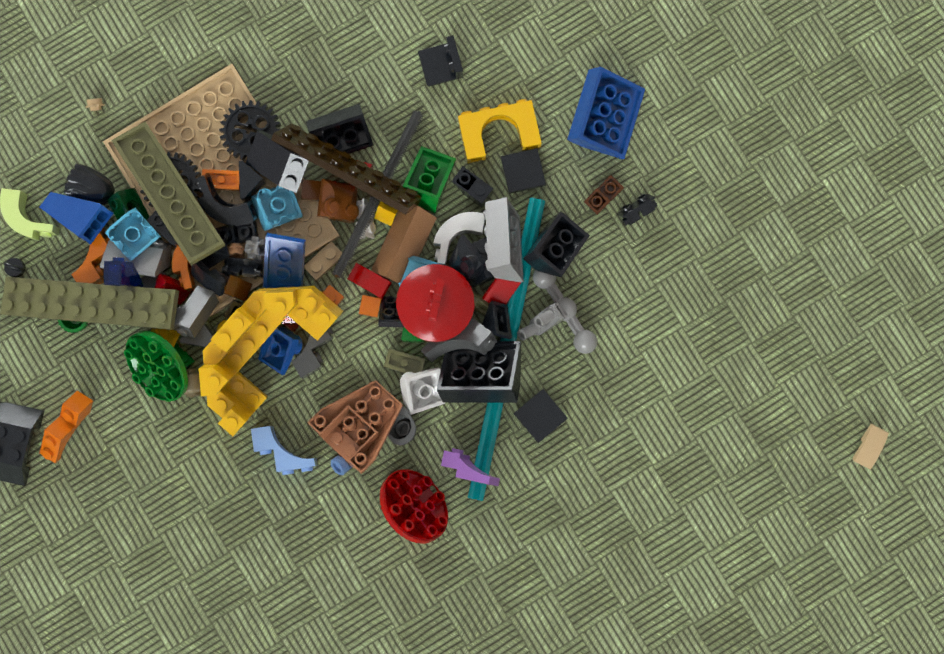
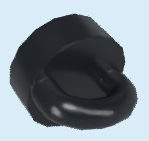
M10 258L3 263L6 274L11 277H20L25 272V264L18 258Z

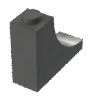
M471 318L467 327L456 337L443 342H428L421 351L426 359L433 363L443 354L458 349H470L485 355L494 347L497 340L490 330Z

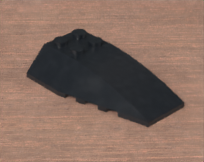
M8 402L0 403V481L26 486L30 467L25 466L34 429H40L44 410Z

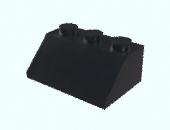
M360 103L306 121L310 134H314L324 143L332 144L340 152L350 154L374 146Z
M560 211L550 219L523 260L539 272L562 277L590 235Z

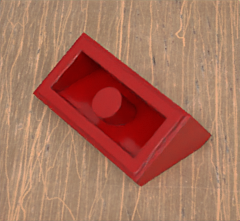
M161 273L158 275L155 288L178 290L177 304L181 305L191 292L182 288L179 280Z
M495 278L482 299L488 303L493 300L506 304L521 282Z

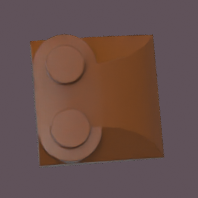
M321 179L317 217L350 224L354 223L359 215V208L356 205L357 187Z

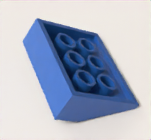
M603 67L588 70L567 140L593 151L625 159L645 89Z

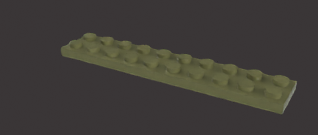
M5 277L0 314L174 330L179 291Z

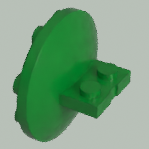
M143 330L130 336L126 343L124 356L132 373L133 381L140 384L149 397H155L162 401L171 402L183 396L188 387L186 370L193 366L195 361L177 343L173 347L167 340L154 332Z

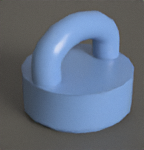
M340 455L331 460L332 469L339 475H344L352 468Z

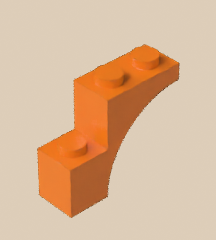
M105 227L90 244L83 264L71 274L76 282L102 284L107 281L104 277L106 274L104 269L98 265L101 263L106 246L110 240L104 233Z
M76 391L62 404L60 416L44 431L39 454L55 464L60 460L70 437L91 412L92 399Z

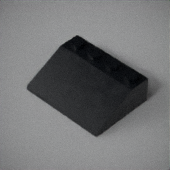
M497 341L494 347L485 355L470 349H458L445 353L437 385V392L442 402L517 403L521 377V341Z

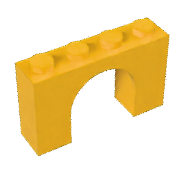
M521 99L516 101L515 104L510 105L502 103L496 108L484 107L473 113L472 111L462 112L458 116L467 164L486 160L482 132L490 122L495 120H505L515 126L518 131L522 151L541 148L542 143L532 100Z

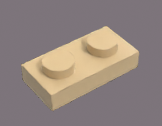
M331 241L305 264L304 268L318 281L338 262L342 252Z

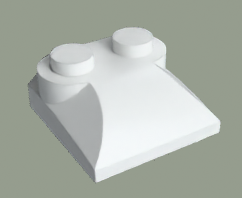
M439 367L417 373L406 372L402 375L400 379L402 399L410 415L445 404L437 392L440 376Z

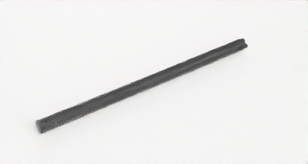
M413 111L383 171L384 176L392 179L413 135H415L414 133H416L415 131H417L416 129H418L417 127H419L418 125H420L419 123H421L420 121H422L421 119H423L422 117H424L420 111ZM373 196L370 197L332 272L336 278H343L341 277L344 276L342 273L345 274L344 272L346 271L344 269H346L347 263H350L348 261H351L349 259H352L351 257H353L354 250L359 245L358 242H360L361 236H364L362 234H365L363 232H366L365 230H367L366 228H368L367 226H369L368 224L372 220L370 218L372 217L371 215L374 216L377 210L376 207H378L377 205H379L380 200Z

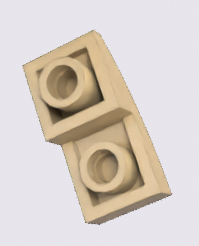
M870 424L861 438L862 444L853 456V461L871 470L886 443L889 433Z

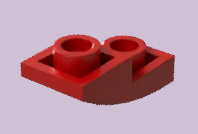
M358 263L355 264L347 278L349 281L383 299L392 283Z

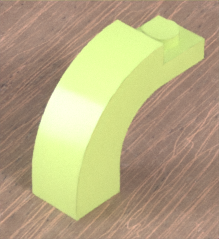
M1 188V212L7 224L14 231L38 241L40 236L51 238L52 235H59V227L53 224L35 223L29 220L25 209L26 193L20 190Z

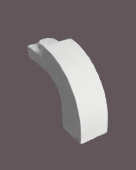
M465 212L457 214L448 219L439 228L433 242L434 246L440 247V249H436L435 260H438L437 263L446 265L450 244L457 236L462 234L482 236L485 224L483 213Z

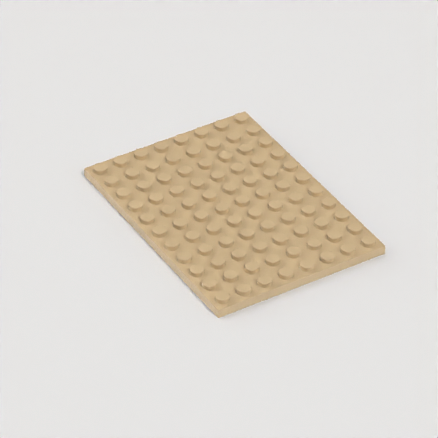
M230 64L103 141L130 187L136 189L149 217L154 213L155 208L148 205L150 201L146 202L143 199L146 195L140 193L142 190L141 186H139V183L111 140L146 122L166 154L170 152L174 157V154L177 152L180 158L185 155L187 160L191 159L193 161L192 165L198 167L195 172H200L201 176L202 169L239 171V161L242 160L240 155L235 158L233 153L229 154L227 151L229 147L225 148L222 145L225 141H222L220 136L224 134L219 129L224 128L220 121L227 120L223 115H230L231 113L228 109L235 110V104L241 107L242 101L246 105H249L250 100L253 101L254 105L257 102L233 64ZM242 117L240 123H246L249 117ZM260 122L258 128H264L267 122ZM253 128L251 131L246 130L248 134L250 132H255ZM238 134L235 137V141H240L243 138V134ZM254 170L266 182L259 190L264 188L272 189L277 186L268 178ZM186 178V179H183L184 182H185L186 185H187L188 179H187V178ZM301 181L297 193L294 192L303 217L267 231L262 229L259 218L255 221L259 238L265 239L267 233L305 239V258H307L329 242L339 238L340 235L330 219L317 217L318 201L301 200ZM216 190L220 198L228 203H243L240 199V191ZM196 191L199 198L203 196V192ZM205 212L214 228L227 225L216 221ZM161 236L164 243H169L164 237ZM171 244V254L173 256L175 247ZM244 252V257H243V259H252V258H247V257H248V254H247L246 252ZM261 256V261H263V278H264V256ZM224 260L210 268L209 271L216 269L222 272ZM242 275L235 276L253 284L250 292L263 285V278L257 277V279L242 277ZM194 278L195 286H196V287H197V286L203 287V286ZM225 294L222 296L216 295L219 303L210 317L229 306L233 299H239Z

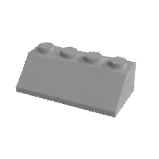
M507 197L485 202L486 210L483 211V215L486 221L484 233L487 237V243H485V251L488 260L485 261L487 271H490L495 278L524 282L520 216Z

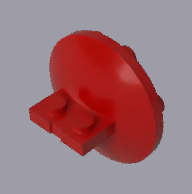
M429 264L412 271L401 283L396 299L397 313L402 325L413 336L427 342H443L459 335L469 324L474 312V294L469 282L460 272L446 265Z
M402 469L390 474L382 483L380 489V509L383 511L390 526L399 535L411 542L425 544L433 542L444 533L448 524L445 495L439 491L429 476H424L413 470ZM434 486L437 492L433 494L429 487Z

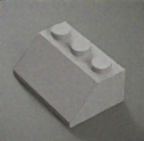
M158 239L130 262L114 242L109 240L100 263V268L156 277L171 266V244L164 243L163 240Z

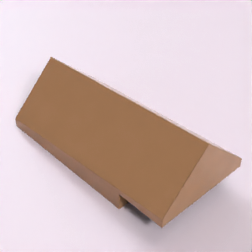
M419 206L414 207L406 215L398 211L371 271L396 284L400 283L409 262L408 258L412 256L420 257L437 218Z

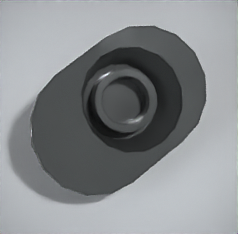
M404 406L388 435L389 439L396 445L409 443L416 434V423Z

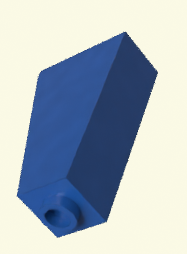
M53 192L49 193L39 207L89 244L94 241L114 214L100 203Z

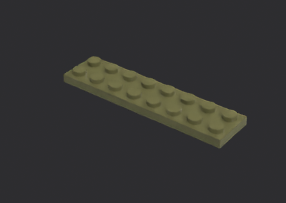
M146 122L111 140L191 266L225 246V243Z

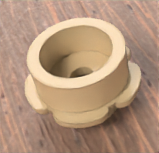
M102 98L86 100V108H90V111L102 110L101 106H105Z

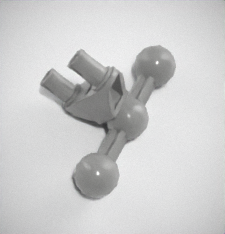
M535 270L533 273L534 283L539 288L546 289L554 303L535 316L529 325L517 332L520 340L524 341L533 335L539 336L560 322L566 321L575 335L573 340L575 349L583 354L593 352L597 347V337L592 331L584 330L575 316L577 313L576 303L562 295L555 284L557 276Z

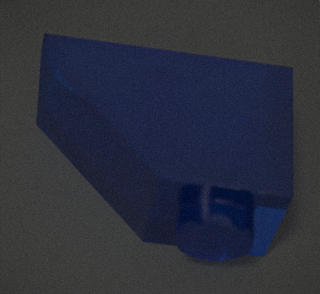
M113 257L112 261H104V285L143 287V282L133 262H126L125 258Z

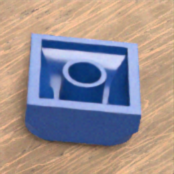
M278 326L262 344L258 360L281 375H285L294 354H298L302 349V340L287 328Z

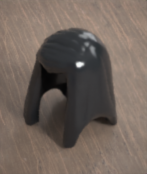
M75 164L74 169H71L67 177L68 182L65 183L64 193L66 195L100 203L101 205L108 204L107 199L115 194V188L110 179L97 170L82 164Z

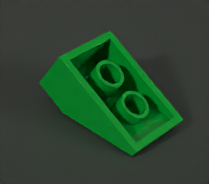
M423 146L420 147L402 186L406 189H413L418 195L422 196L417 206L436 213L456 158Z

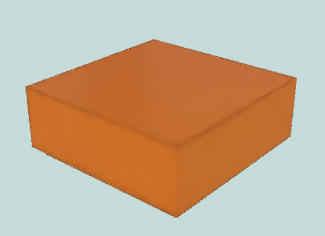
M362 295L359 314L378 318L381 298Z

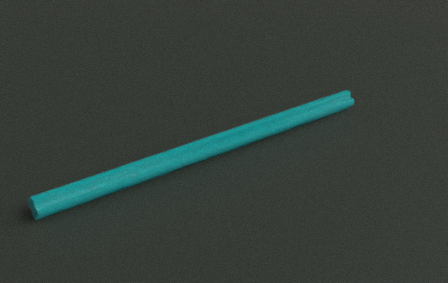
M530 198L521 238L524 282H521L508 301L512 338L506 339L501 337L500 341H517V332L519 331L532 268L523 258L538 238L545 200ZM487 403L474 465L488 475L504 403ZM471 481L468 498L483 501L487 484Z

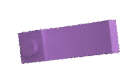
M452 448V452L444 450L441 466L457 469L455 477L499 486L500 478L488 475L478 469L470 461V456L463 454L464 450Z

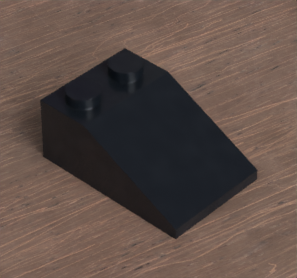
M258 129L246 164L276 185L297 193L309 161L272 141L273 135Z

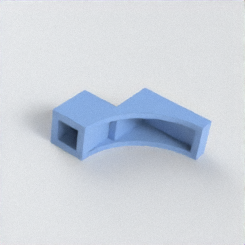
M273 426L251 429L254 452L266 455L272 454L271 450H273L276 472L288 475L294 474L295 469L307 472L313 471V467L318 466L317 458H301L287 451L278 441Z

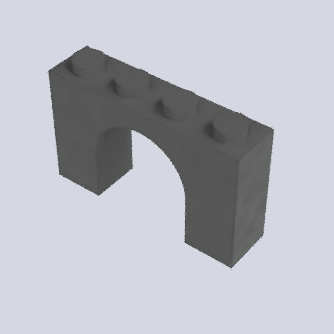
M144 275L136 287L155 288L158 275L156 277ZM197 286L186 303L177 308L174 331H177L184 337L190 336L195 338L219 303L215 292Z

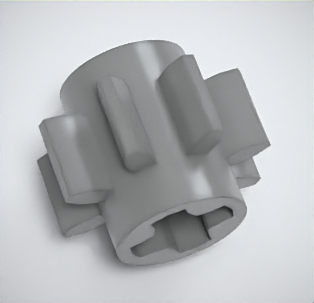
M252 236V241L246 240L244 251L248 254L247 258L261 260V256H265V239Z

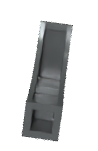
M331 327L327 329L318 341L309 335L304 350L291 361L302 379L323 368L321 355L319 352L315 353L314 351L333 340Z

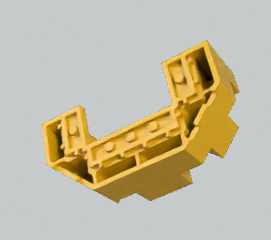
M314 285L262 288L254 291L245 303L236 309L210 339L211 342L203 350L204 365L199 368L201 396H207V406L222 418L218 424L230 435L234 436L267 399L268 396L239 371L287 316L292 318L318 341L342 314L343 310Z

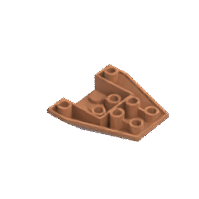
M375 380L320 409L307 423L351 467L362 474L376 460L403 404Z

